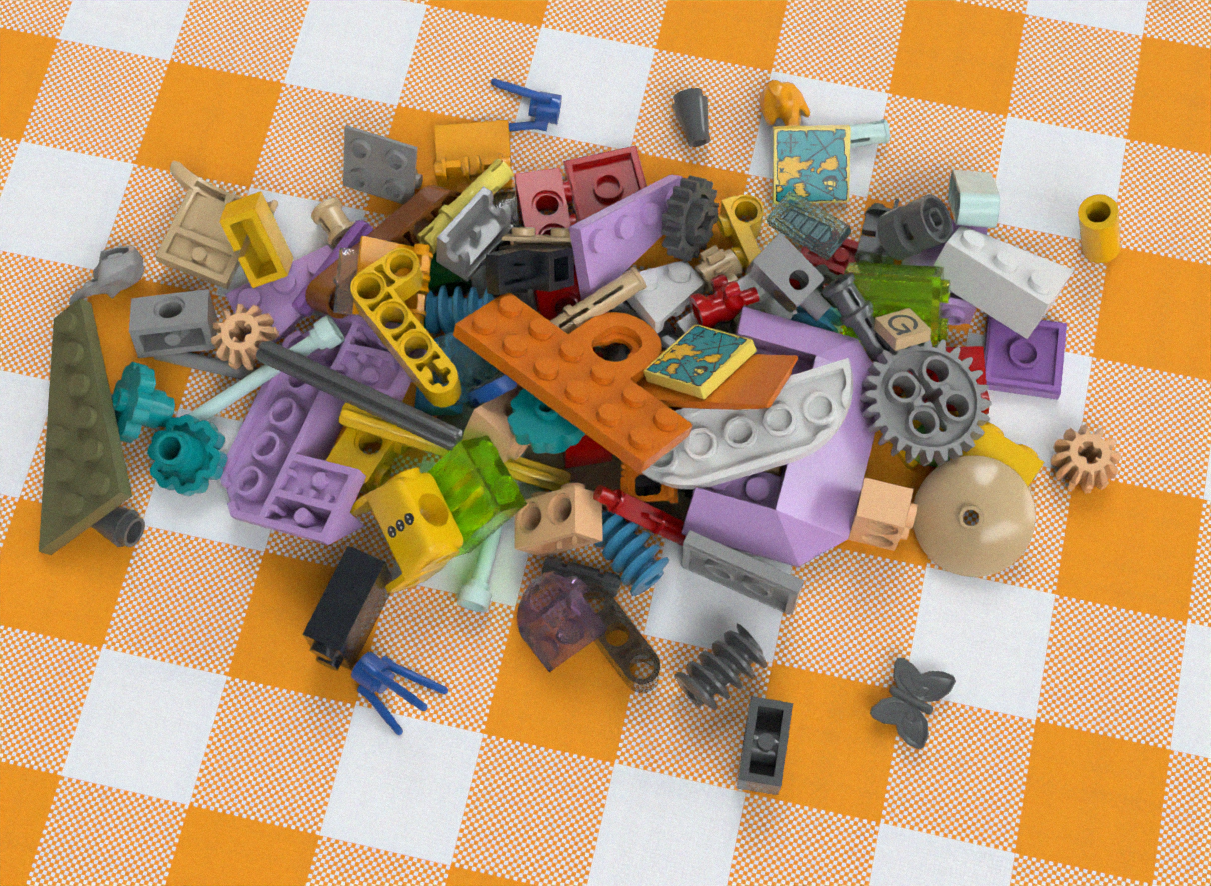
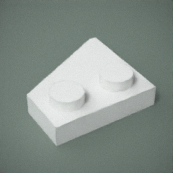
M686 260L640 271L639 273L647 287L627 299V301L640 318L659 333L663 330L664 322L671 315L678 317L685 310V306L690 304V295L703 294L705 282Z

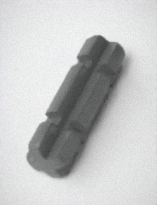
M547 556L542 567V577L544 579L558 582V579L563 580L565 585L594 592L595 589L600 590L601 595L612 598L616 597L619 591L621 578L617 574L607 571L604 574H600L599 569L571 561L565 564L562 562L563 559L553 556Z

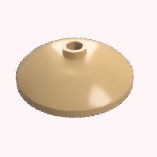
M963 456L949 460L938 466L925 478L915 496L914 504L918 505L913 524L916 538L926 555L938 566L951 573L967 577H982L998 573L1016 562L1025 552L1032 539L1036 523V510L1032 494L1025 481L1015 470L996 459L985 456ZM967 510H974L979 514V522L976 525H969L965 522L964 514Z

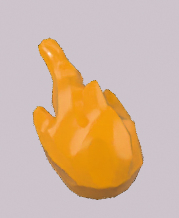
M771 80L760 93L759 104L768 126L774 125L777 118H781L785 126H800L801 115L806 118L810 116V110L803 94L793 83Z

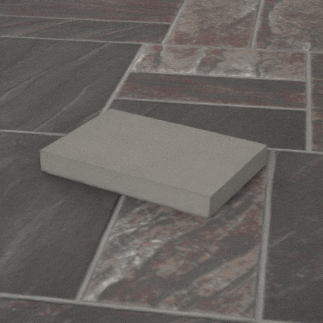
M689 530L683 542L682 566L684 569L783 613L793 614L804 580Z

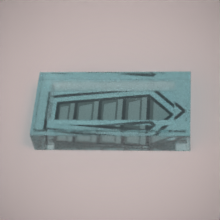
M791 191L786 194L766 218L768 226L826 260L831 258L851 234L850 225Z

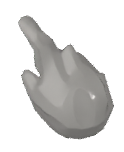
M130 245L101 251L99 263L93 271L94 279L89 280L81 289L73 293L69 304L72 305L79 298L84 299L99 294H108L113 299L121 290L129 288L141 279L144 272L143 257L134 246Z

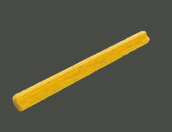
M347 402L344 403L340 412L339 423L343 426L549 491L560 490L561 485L570 483V472L521 456L516 460L510 458L499 467H496L463 439L458 449L453 451L446 450Z

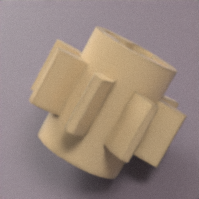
M716 245L701 252L700 256L702 259L699 260L700 264L695 266V271L705 282L704 290L707 292L713 290L710 280L715 276L724 274L729 283L731 281L737 282V277L742 275L741 264L734 252L730 249L726 251L723 249L719 250Z

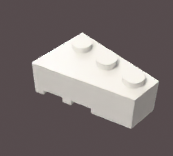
M961 225L945 244L927 277L1028 339L1051 308L1074 270Z

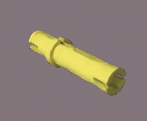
M496 159L460 196L449 205H444L439 209V215L417 234L416 237L419 243L429 245L432 254L437 251V237L483 186L491 190L494 195L514 177L510 167L504 161L501 162V159Z

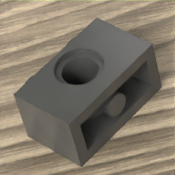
M751 696L737 789L772 795L779 794L782 786L793 703Z

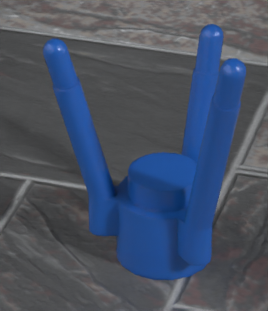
M495 78L491 80V84L497 88L530 98L528 116L535 117V121L509 123V132L533 129L547 131L548 123L558 124L562 95L537 92Z
M369 651L358 660L351 672V678L360 684L357 692L371 703L396 735H401L403 729L374 692L376 691L381 694L389 688L419 710L426 711L428 708L427 704L394 681V673L441 694H447L448 688L396 664L386 655L379 658Z

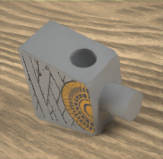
M781 232L745 270V273L790 313L800 305L817 321L833 305L817 289V286L824 280L822 274ZM789 279L797 280L800 283L801 290L794 289L790 285Z

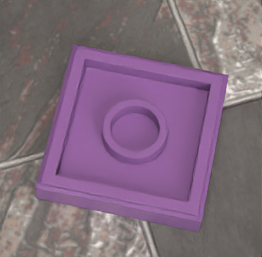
M988 315L984 345L988 390L1058 400L1061 395L1067 323L1041 320L1030 337L1026 339Z

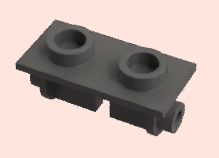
M895 199L893 209L898 207L899 199ZM874 203L865 213L862 234L864 235L860 236L857 252L855 253V261L862 270L879 269L878 281H882L885 266L893 267L894 259L886 253L880 243L877 224L879 217L883 213L893 209L886 208L880 203Z

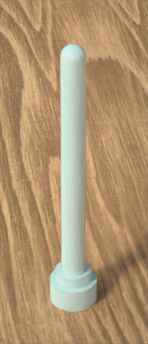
M325 315L313 323L314 328L309 330L310 335L289 348V350L306 357L318 348L321 350L327 347L333 349L344 342L345 339L335 321L329 315ZM264 364L188 414L196 417L199 421L208 420L281 373V371Z
M501 476L472 579H468L466 585L461 586L457 604L465 609L475 612H487L489 609L492 594L489 592L490 585L487 583L517 480Z

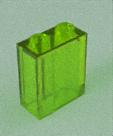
M849 262L844 274L849 272L854 274V283L865 301L869 300L873 304L874 311L872 316L874 319L910 308L931 329L930 340L932 347H935L942 339L948 340L949 318L942 317V304L949 303L951 280L944 279V267ZM843 325V335L858 339L851 327L848 328Z
M488 435L460 441L427 472L434 477L462 533L463 545L459 549L460 552L457 556L472 552L527 505L517 483L513 480L497 448L493 445Z

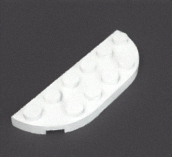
M849 358L791 375L770 408L743 410L683 408L676 410V413L693 424L689 436L642 473L653 481L672 488L695 489L697 487L702 489L789 464L813 454L836 434L848 413L853 395V373Z

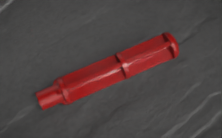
M602 485L595 489L593 499L606 505L609 512L683 547V542L686 538L685 535L681 534L684 525L683 521L624 493L620 489L612 491Z

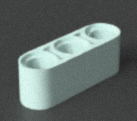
M953 169L950 177L948 200L955 225L996 228L1000 210V194L992 173Z

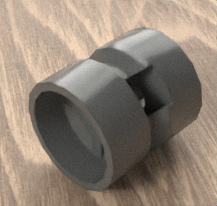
M932 194L913 200L906 206H899L883 213L879 217L877 224L881 245L889 256L898 261L919 254L923 249H931L947 242L951 238L953 230L952 220L945 204Z

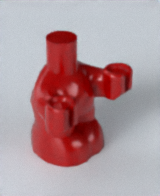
M724 274L715 276L710 280L715 292L714 294L705 296L698 293L689 296V302L697 324L712 329L721 321L730 322L741 313L743 307L760 301L755 287L741 291L738 282L731 281L728 283V279Z

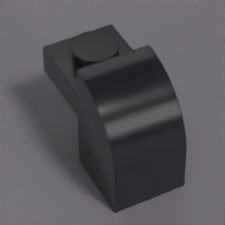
M543 243L500 246L499 251L486 254L487 294L503 295L522 289L552 292L574 286L572 246Z

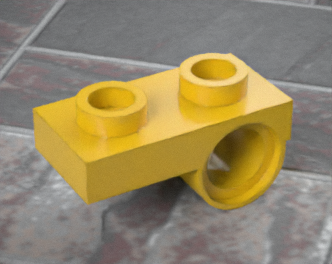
M748 194L737 197L734 195L721 200V210L717 221L723 238L729 237L733 246L731 250L737 256L744 273L751 262L761 253L756 238L761 232L764 213L761 201L755 196ZM741 215H748L752 217L754 220L750 222L740 221L737 217Z

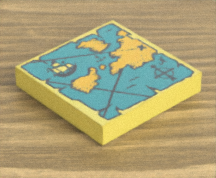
M850 125L773 126V204L849 202Z
M695 324L644 369L643 372L647 382L706 399L757 350L752 339Z

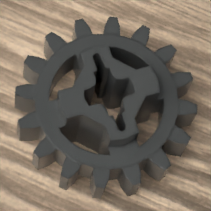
M689 175L688 179H681L680 187H673V194L666 201L668 206L667 212L662 214L661 234L666 235L662 246L668 248L667 255L691 261L692 258H699L700 249L706 250L707 243L710 237L712 238L713 225L718 221L719 203L714 202L717 190L712 189L713 182Z

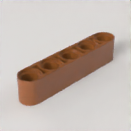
M428 185L367 234L366 237L414 247V244H420L416 237L417 234L439 215L438 211L442 206L452 203L461 193L436 185ZM360 241L309 283L305 292V299L311 309L336 319L345 318L352 313L353 298L350 292V284L357 273Z

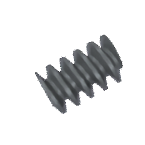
M738 623L736 626L738 633L729 630L724 633L725 643L719 640L712 643L713 654L707 651H702L699 654L701 665L694 661L687 664L686 668L689 676L682 672H677L674 675L675 680L688 699L700 709L705 704L711 709L716 710L718 707L713 697L715 694L728 700L730 698L726 687L728 683L741 689L743 686L738 676L740 673L753 679L755 677L751 666L753 662L764 669L768 666L759 644Z

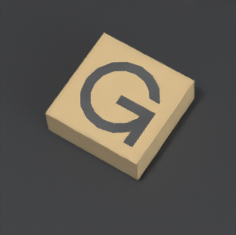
M910 308L875 318L874 330L895 351L930 341L931 329Z

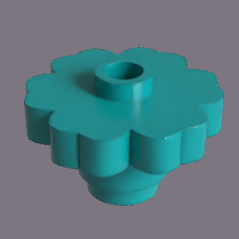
M131 362L129 366L124 368L121 380L117 381L111 397L120 441L132 443L133 440L139 437L142 426L156 429L158 426L165 428L168 420L172 418L175 408L174 398L167 396L165 391L155 389L156 379L154 370L136 362Z
M524 388L511 401L513 413L508 417L510 431L519 445L530 444L534 453L546 452L557 454L564 452L570 445L578 444L585 435L584 432Z
M189 414L169 419L166 431L155 432L152 437V443L147 450L148 456L154 460L150 467L151 476L156 479L161 488L175 490L178 494L184 496L206 492L209 480L221 478L223 467H225L228 460L227 455L220 450L225 443L224 435L218 431L215 424L207 420L199 421V419Z

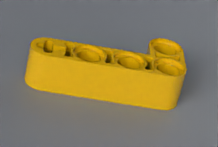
M393 249L359 272L352 279L350 284L352 298L358 313L427 400L440 408L449 407L455 404L461 395L458 371L404 303L405 300L417 293L423 284L419 259L410 249ZM399 269H412L406 276L399 277L394 275ZM368 291H379V294L373 299L362 298ZM399 319L403 321L395 329L385 327L391 320ZM415 349H425L427 351L419 359L408 357ZM435 370L436 376L444 384L448 383V385L443 387L439 383L435 384L432 372Z

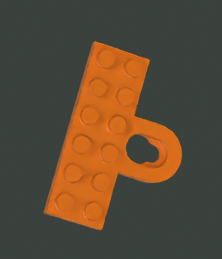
M512 293L500 295L455 324L453 332L455 338L639 474L686 439L691 432L693 424L636 384L645 377L643 370L660 356L662 345L657 332L649 324L635 316L619 312H607L594 316L567 334ZM612 343H622L631 352L625 360L612 362L599 357L592 348L608 346Z

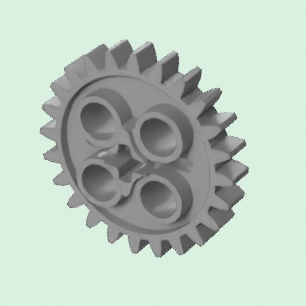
M943 339L935 347H932L930 340L919 344V346L917 344L897 351L892 347L889 348L890 352L884 350L877 357L879 362L874 361L867 369L872 376H867L862 381V385L869 389V391H866L860 397V401L871 404L862 413L863 417H874L875 422L869 427V432L880 430L883 433L878 444L881 446L890 441L893 444L892 456H895L901 450L906 451V463H910L919 455L922 466H927L932 462L933 457L938 466L948 460V456L951 459H957L963 455L962 450L968 452L975 446L973 440H978L985 433L979 426H983L990 421V417L981 411L986 410L992 405L991 401L981 398V395L989 389V385H978L976 382L983 374L982 370L971 372L968 369L973 358L969 357L961 361L958 359L960 347L957 346L949 353L946 351V341ZM926 369L934 371L938 376L939 382L931 380L927 376ZM896 385L902 388L906 399L898 397L894 393L892 386ZM928 399L929 402L924 403L922 400ZM946 403L953 405L957 409L958 417L948 412ZM913 420L923 424L926 430L925 434L919 433L914 428Z

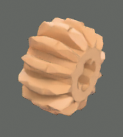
M237 304L236 312L233 315L228 310H223V317L226 320L224 323H213V328L219 334L210 339L214 347L219 348L216 355L221 361L228 360V365L235 370H238L243 364L248 371H253L255 361L258 360L256 353L259 344L280 337L279 331L276 327H272L274 319L269 313L262 314L259 306L253 304L247 311L243 304Z
M1087 424L1082 425L1078 433L1072 428L1066 430L1063 435L1064 439H1058L1055 442L1053 449L1056 454L1050 459L1051 465L1060 468L1055 475L1056 480L1067 477L1070 480L1068 483L1069 490H1074L1077 484H1081L1085 494L1090 493L1094 486L1100 490L1106 488L1109 484L1108 479H1114L1119 472L1115 464H1118L1121 460V453L1112 451L1116 444V438L1105 441L1101 438L1104 434L1103 428H1098L1094 434H1091Z

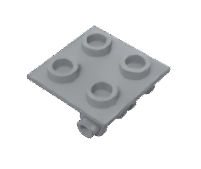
M346 125L344 129L343 186L404 205L415 195V188L419 189L423 181V175L418 174L416 169L417 147Z

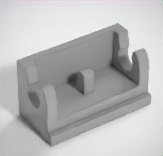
M484 186L437 237L436 262L466 281H469L486 262V254L495 252L503 243L502 236L510 234L512 227H514L511 225L510 206L505 203L500 210L497 209L493 204L494 197L492 191Z

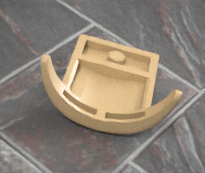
M173 161L170 166V172L175 180L187 190V193L156 254L157 262L228 289L240 265L238 256L241 249L233 251L219 220L226 203L243 197L231 194L204 181L180 162ZM276 200L267 202L273 215L278 206Z

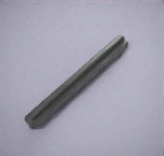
M272 341L261 342L258 346L256 358L259 362L446 450L453 451L461 445L464 433L455 426Z

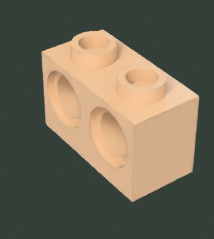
M865 478L847 540L895 551L900 539L907 540L909 530L914 524L918 505L911 503L913 489Z
M566 483L561 485L560 490L553 492L540 491L532 493L531 498L515 502V549L545 557L602 542V503L593 499L594 492L585 489V485L581 483Z

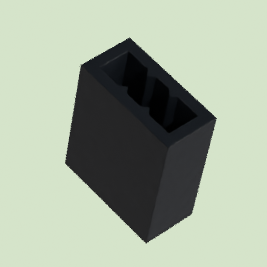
M347 546L302 634L310 645L309 651L317 655L316 661L336 671H338L340 665L349 670L353 669L390 595V592L387 593L385 586L392 582L393 579L385 561Z

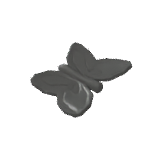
M897 658L894 662L893 674L897 687L889 689L893 697L880 700L871 708L870 714L872 718L883 724L896 725L898 735L906 744L919 750L924 748L929 737L928 721L920 711L930 715L934 708L925 702L939 701L952 691L956 680L953 675L943 671H928L921 674L908 660Z

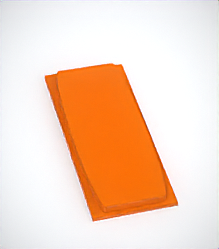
M753 354L706 399L647 382L646 377H643L636 384L668 407L729 410L770 408L791 376L792 368L796 364L798 356Z

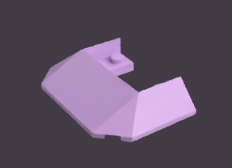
M743 307L735 335L752 339L757 350L754 354L797 355L798 360L792 368L791 375L849 358L853 373L851 405L844 422L836 434L813 454L798 461L785 464L780 476L762 471L702 489L696 487L693 489L681 534L687 536L689 530L729 548L800 567L849 538L875 432H869L868 430L875 422L874 417L867 418L862 416V413L871 404L860 401V397L866 391H869V389L862 385V381L867 376H872L867 370L871 366L872 361L857 338Z
M353 314L341 319L331 317L341 330L345 341L333 349L327 347L321 350L318 348L307 355L306 358L402 402L410 383L413 381L361 316ZM388 322L385 327L395 329L401 324ZM297 330L285 338L282 346L287 349L291 348L310 335L309 330L304 333ZM415 349L408 357L419 359L427 351L425 349ZM283 372L262 384L227 454L228 460L225 467H223V474L220 478L221 484L226 488L230 502L227 505L231 517L239 521L325 545H330L365 526L350 513V510L366 476L359 469L325 461L343 427L339 423V416L345 403L344 401Z

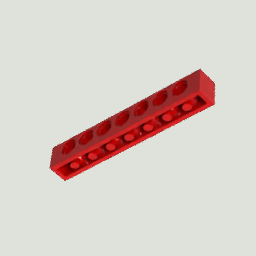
M560 168L515 174V194L521 227L535 228V235H550L551 228H569L577 223L576 215H569L567 204H572L571 187L569 181H562ZM542 210H552L555 213L552 215H543L539 212ZM575 264L574 286L552 292L533 290L537 312L549 321L557 317V314L563 311L562 308L568 304L574 306L582 301ZM602 351L595 352L599 357L603 358ZM586 434L578 444L570 445L567 450L562 452L565 469L611 462L613 455Z

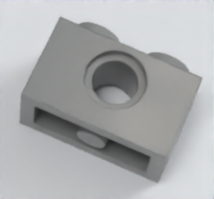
M209 289L131 298L129 333L138 358L216 349L211 343L210 338L216 335L213 323L217 321V316Z

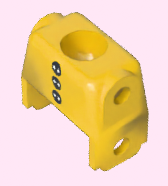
M419 468L408 469L395 475L379 488L355 501L350 510L353 516L373 512L402 574L385 586L387 593L390 592V594L412 588L427 581L441 571L452 558L457 556L460 552L459 549L463 545L462 533L434 477L430 473H421Z

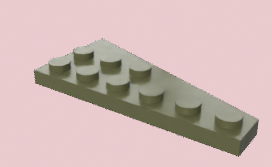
M80 298L55 317L53 324L39 552L49 555L54 554L132 497L92 304Z

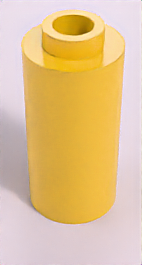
M1096 194L1089 196L1080 204L1078 209L1082 252L1091 262L1107 263L1119 254L1121 248L1118 205L1114 199L1107 195Z

